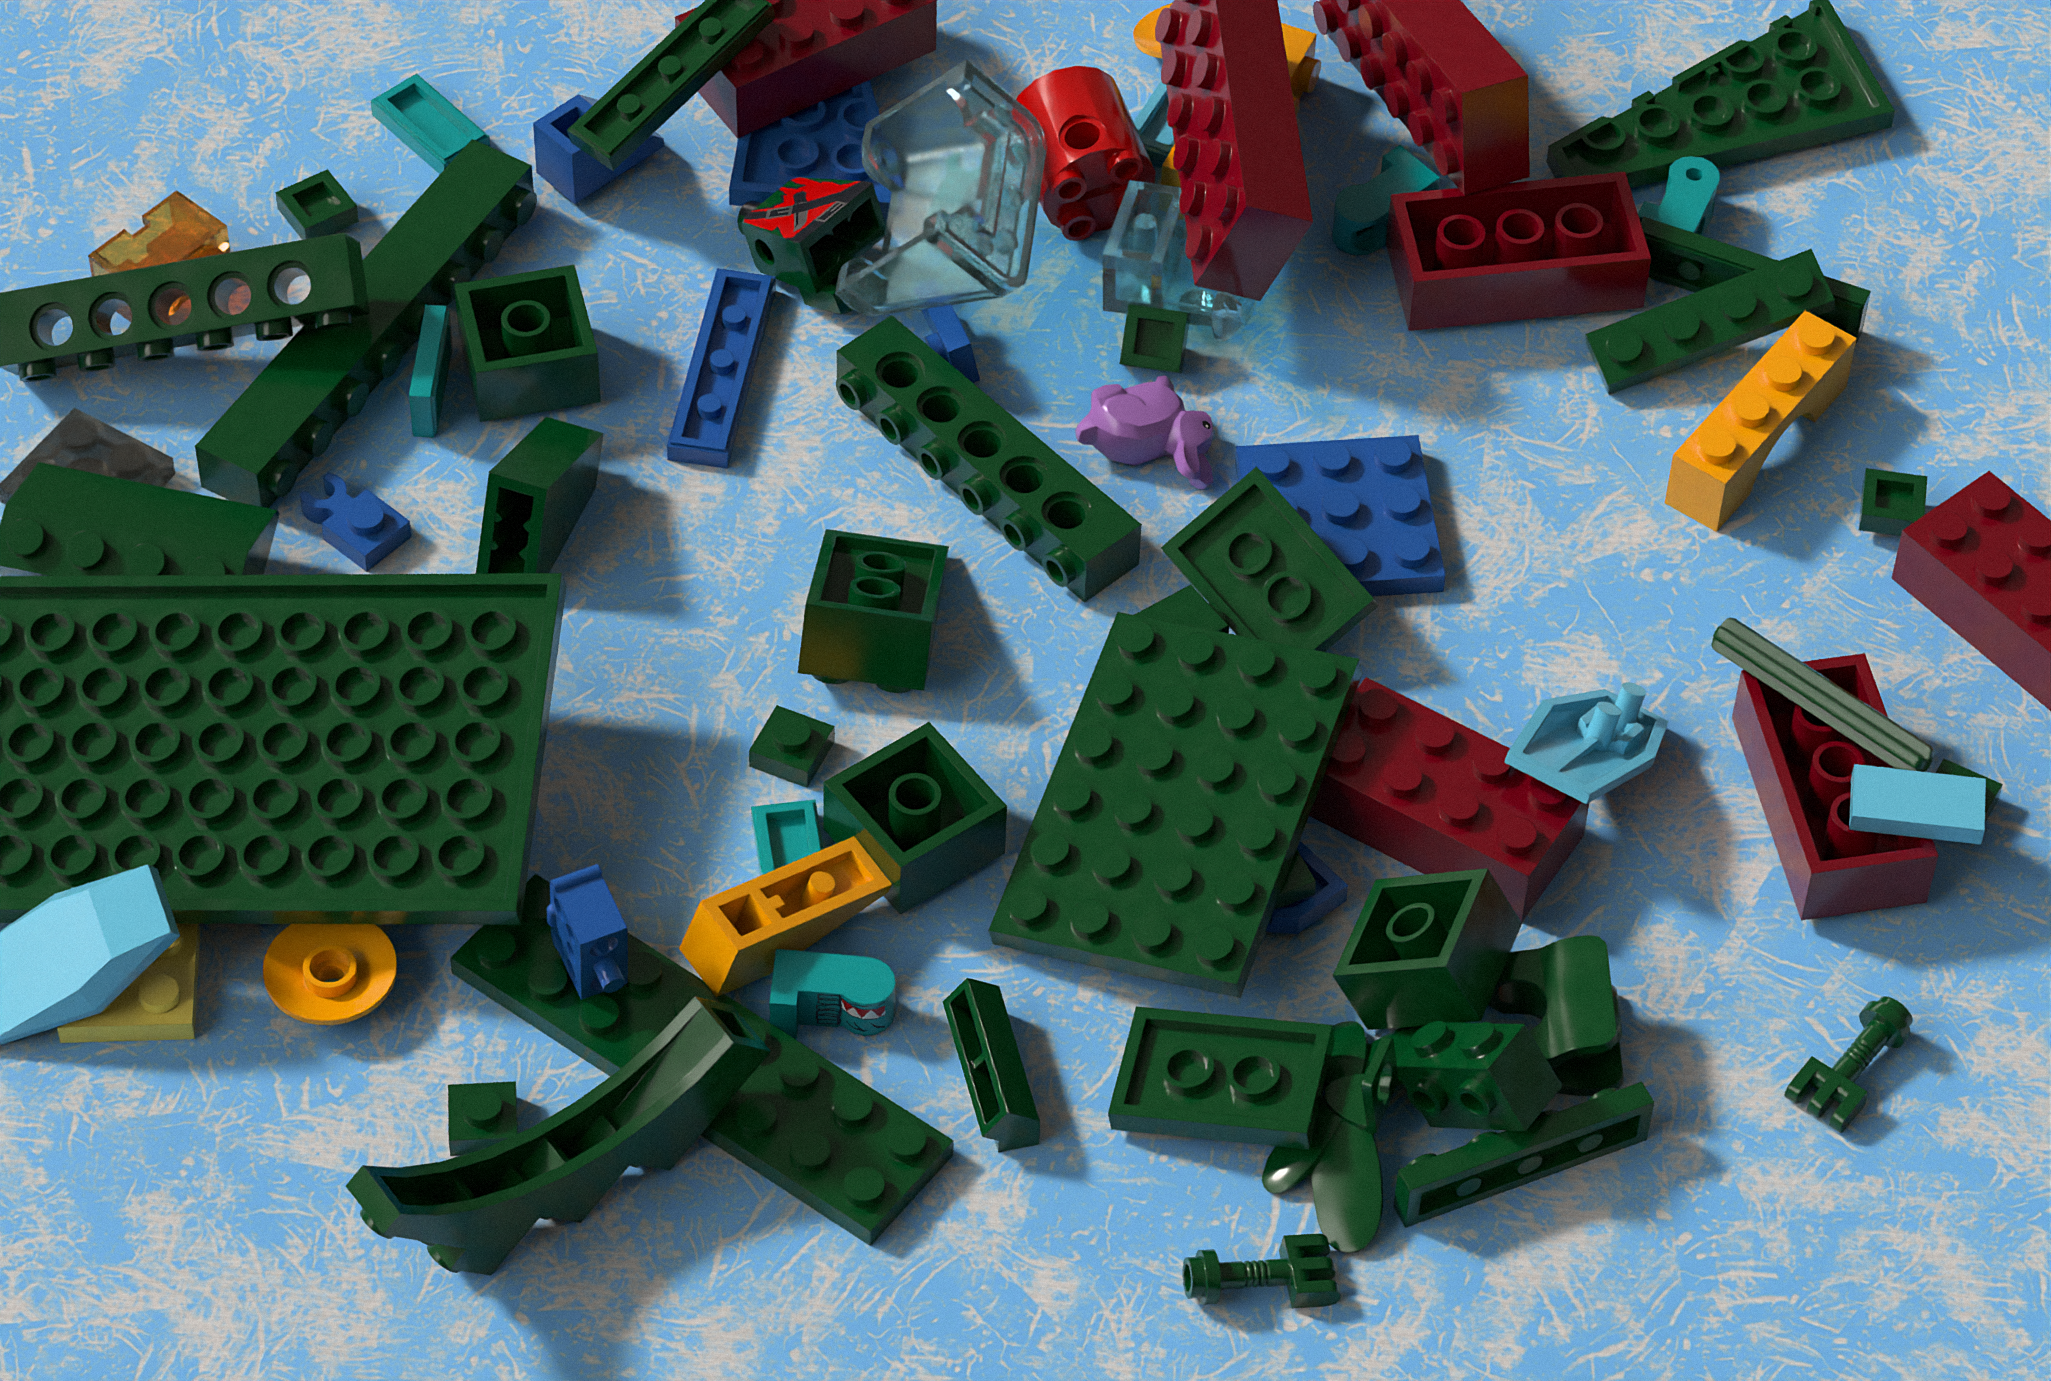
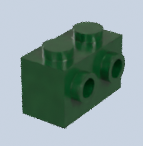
M1429 1022L1412 1036L1410 1040L1411 1045L1396 1061L1398 1076L1407 1089L1410 1102L1422 1113L1430 1127L1526 1131L1562 1087V1084L1525 1024Z

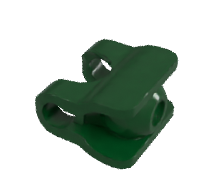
M1585 935L1561 939L1538 949L1510 952L1488 1005L1503 1014H1527L1542 1019L1529 1032L1562 1084L1561 1089L1557 1093L1573 1096H1593L1604 1089H1619L1624 1082L1620 1039L1623 1034L1617 989L1611 983L1606 942L1598 936Z

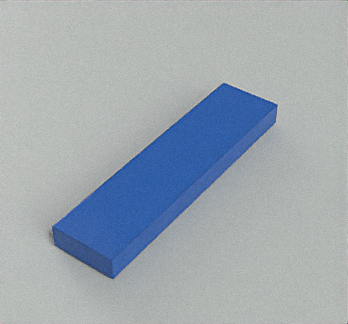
M717 268L669 436L667 460L728 469L776 293V276Z

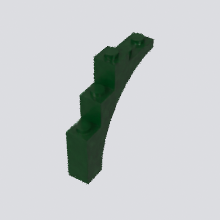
M695 996L652 1042L619 1071L576 1102L535 1126L487 1148L441 1162L406 1167L362 1165L347 1183L346 1187L362 1207L360 1211L362 1220L378 1235L387 1239L400 1237L418 1240L426 1244L430 1256L440 1266L450 1272L458 1273L465 1271L491 1276L539 1218L549 1220L552 1217L581 1223L629 1166L638 1168L640 1165L670 1171L771 1051L732 1005Z

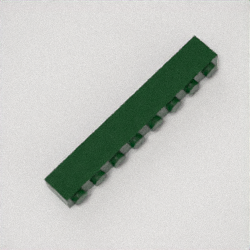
M471 139L363 259L370 314L352 317V326L338 330L319 331L316 330L315 324L304 325L195 445L201 487L230 501L270 508L278 497L286 496L293 488L300 472L314 457L321 456L327 450L333 435L349 417L359 414L366 403L368 395L384 377L389 378L396 372L402 357L420 337L425 305L448 306L452 300L456 301L454 284L470 282L486 262L490 263L498 256L503 242L518 225H524L530 220L537 204V195L534 193L532 165Z

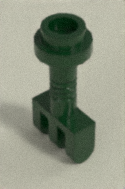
M1883 996L1878 1001L1868 1002L1859 1014V1019L1864 1029L1847 1051L1844 1052L1843 1056L1839 1058L1832 1068L1811 1056L1788 1085L1784 1097L1798 1104L1812 1087L1818 1089L1807 1106V1112L1816 1118H1820L1834 1101L1838 1102L1840 1105L1831 1116L1829 1126L1842 1133L1866 1105L1868 1092L1854 1082L1884 1046L1899 1048L1911 1034L1909 1027L1913 1022L1911 1013L1903 1004L1891 997Z
M1323 1234L1284 1235L1279 1248L1280 1259L1253 1260L1251 1262H1219L1215 1250L1207 1249L1198 1250L1195 1257H1186L1183 1262L1182 1277L1185 1295L1188 1299L1198 1298L1202 1305L1217 1304L1220 1299L1221 1290L1242 1289L1245 1287L1256 1288L1258 1286H1287L1292 1309L1331 1306L1341 1299L1339 1284L1331 1280L1335 1277L1336 1272L1333 1260L1326 1257L1330 1253V1246L1327 1236Z

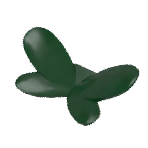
M1346 1021L1333 1025L1335 1043L1324 1085L1325 1095L1321 1098L1310 1149L1275 1146L1267 1158L1262 1174V1183L1264 1188L1270 1193H1284L1311 1174L1318 1224L1322 1234L1327 1236L1329 1245L1339 1252L1355 1253L1365 1249L1372 1242L1380 1227L1383 1211V1179L1374 1133L1379 1128L1396 1087L1403 1084L1398 1076L1396 1061L1411 1045L1410 1040L1412 1036L1423 1026L1401 1027L1369 1044L1365 1031L1358 1022Z

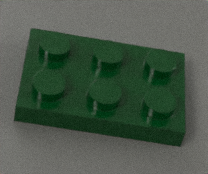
M1257 466L1161 547L1165 555L1207 603H1215L1222 610L1229 628L1235 635L1325 652L1379 607L1368 591Z
M1136 1006L1108 1111L1111 1130L1310 1149L1335 1043L1333 1027L1328 1024Z

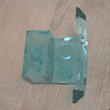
M1129 180L1103 252V311L1127 314L1128 304L1188 312L1191 314L1190 325L1211 326L1213 336L1217 342L1229 340L1248 324L1258 301L1232 295L1229 292L1195 286L1191 259L1187 258L1185 252L1187 229L1185 215L1181 214L1179 209L1181 187Z

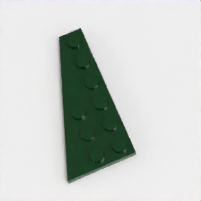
M1812 0L1809 2L1807 11L1792 19L1784 15L1770 23L1769 32L1753 41L1739 40L1674 76L1672 85L1653 95L1648 90L1632 99L1631 108L1613 118L1601 116L1548 146L1546 163L1555 178L1625 172L1629 186L1633 188L1668 180L1670 166L1674 161L1682 157H1701L1719 168L1891 128L1895 110L1830 1Z

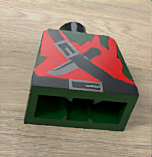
M798 177L789 180L762 203L755 201L746 202L741 207L737 219L738 228L745 235L754 264L761 273L776 276V279L815 294L847 269L852 262L860 258L889 234L873 183L866 181Z

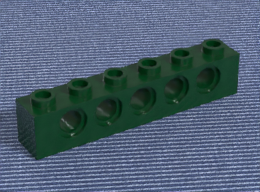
M344 232L1 292L0 368L19 375L20 381L36 382L55 378L57 376L56 368L78 365L79 371L83 372L101 371L115 367V358L137 355L139 361H159L174 357V348L196 344L198 351H216L233 347V338L256 334L258 341H274L293 336L292 327L315 324L316 330L319 331L350 327L353 325L352 317L370 314L360 242ZM308 275L311 283L308 296L300 303L290 304L287 297L290 283L299 276ZM241 286H248L251 292V300L248 307L239 314L231 315L228 308L230 295L235 289ZM189 296L191 312L188 318L180 324L172 325L169 318L172 304L180 297ZM129 306L132 312L130 326L125 332L113 335L110 327L112 316L118 309ZM70 316L73 324L71 336L63 344L55 346L52 340L53 327L60 319Z
M890 315L837 350L836 390L841 400L850 409L859 410L876 424L886 440L894 445L899 444L917 459L927 475L935 480L940 479L958 494L964 505L973 514L982 515L998 528L1006 541L1014 549L1026 552L1039 563L1056 585L1060 587L1066 586L1085 603L1139 565L1142 524L894 316Z

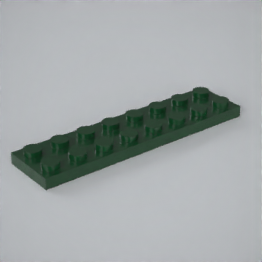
M536 873L526 883L521 925H483L450 957L453 975L608 1076H612L652 1042L695 996L732 1005L771 1052L700 1136L869 1246L877 1240L953 1156L954 1140L724 993L716 997L702 979L628 933V983L615 992H602L581 1000L558 950L553 945L551 926L547 923V907L550 905V882Z

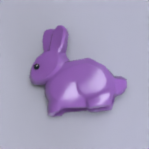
M1165 375L1159 376L1155 382L1138 384L1125 389L1119 384H1110L1093 390L1091 393V410L1077 425L1075 430L1079 443L1093 445L1095 449L1110 461L1130 466L1166 456L1175 460L1177 470L1188 478L1190 484L1195 488L1205 489L1213 483L1212 467L1205 457L1214 437L1211 417L1204 411H1186L1183 400L1175 393L1174 385L1169 377Z

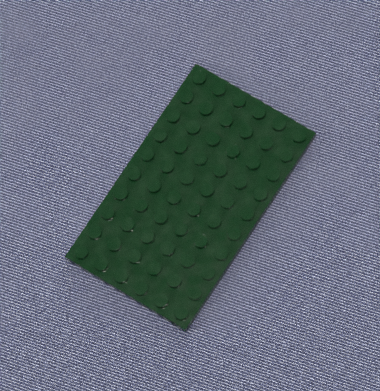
M562 573L0 576V923H13L56 893L148 864L158 869L175 922L182 924L521 925L567 588Z

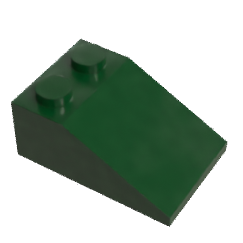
M826 529L805 604L798 673L813 675L816 680L827 684H843L850 680L875 684L879 689L891 693H905L912 689L924 691L931 660L949 546Z

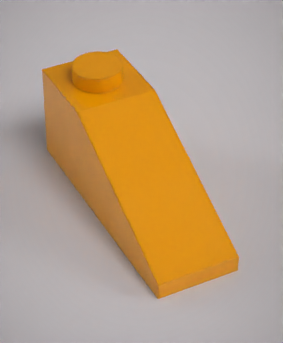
M855 836L700 901L679 949L712 993L718 997L723 993L726 994L771 974L774 969L776 949L804 951L887 894L892 883Z

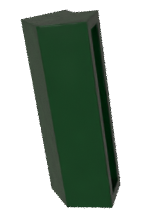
M966 978L943 1001V1005L982 1137L995 1140L998 1153L1039 1145L1040 1119L1000 987ZM973 1022H974L975 1027H976V1030H977V1034H978V1037H979V1040H980V1044H981L983 1053L981 1052V1048H980V1045H979V1042H978V1038H977V1035H976V1032H975V1028H974ZM990 1081H992V1084H993V1087H994V1091H995V1094H996V1097H997V1101H998V1104H999V1107H1000V1112H999V1109H998V1105H997V1102H996V1099H995V1095H994V1092H993L992 1085H991V1082H990Z

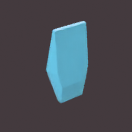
M1630 682L1622 684L1618 695L1602 689L1542 700L1508 751L1504 763L1588 804L1652 767L1669 721L1642 708L1646 691L1641 686Z
M147 864L56 893L0 931V1045L101 1013L180 937L157 868Z

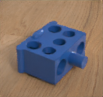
M595 864L550 880V905L547 907V923L551 926L553 945L558 950L580 999L582 1000L602 992L611 993L619 990L624 984L628 983V928L602 876L600 866Z

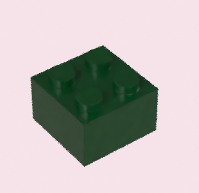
M575 264L454 284L458 333L480 422L601 402L598 351Z
M930 722L823 782L824 831L836 844L855 836L892 883L889 892L884 897L899 914L904 913L1005 854L1007 805Z
M1488 868L1376 879L1333 973V978L1367 1030L1425 1026L1429 1022L1435 1021L1454 1023L1481 1021L1522 922Z

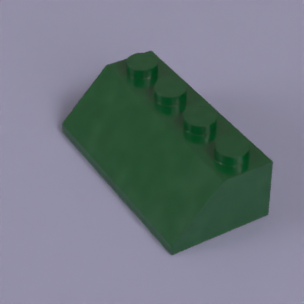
M38 462L5 505L0 523V575H264L280 513L278 510Z

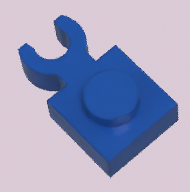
M938 278L915 286L916 293L922 303L920 305L922 314L933 334L924 337L926 344L972 383L980 381L971 343L950 300H947Z
M327 473L323 476L325 493L329 498L317 499L307 491H303L300 494L302 513L309 521L322 524L323 540L366 572L412 537L410 521L368 489L353 499L347 494V486L344 480L333 473Z

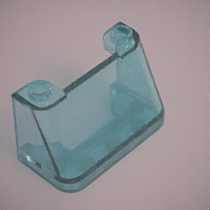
M967 59L865 125L862 141L863 167L870 178L881 183L892 192L881 258L874 263L863 257H855L842 265L835 295L842 299L848 307L864 316L874 317L999 299L1023 286L1027 280L1047 150L1045 134L1037 118L1027 108Z

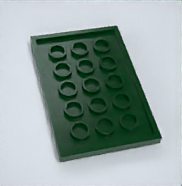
M1117 612L988 931L992 943L1007 948L1241 998L1363 672L1360 659Z

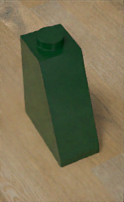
M546 416L489 471L476 574L550 573L596 489L604 433Z

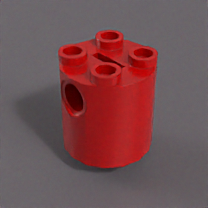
M1072 66L1057 69L1034 80L1017 96L1009 111V130L1045 215L1052 225L1061 229L1065 238L1072 241L1083 240L1093 232L1110 229L1124 221L1133 222L1140 220L1150 212L1152 208L1150 195L1155 188L1156 171L1121 91L1111 75L1095 67Z

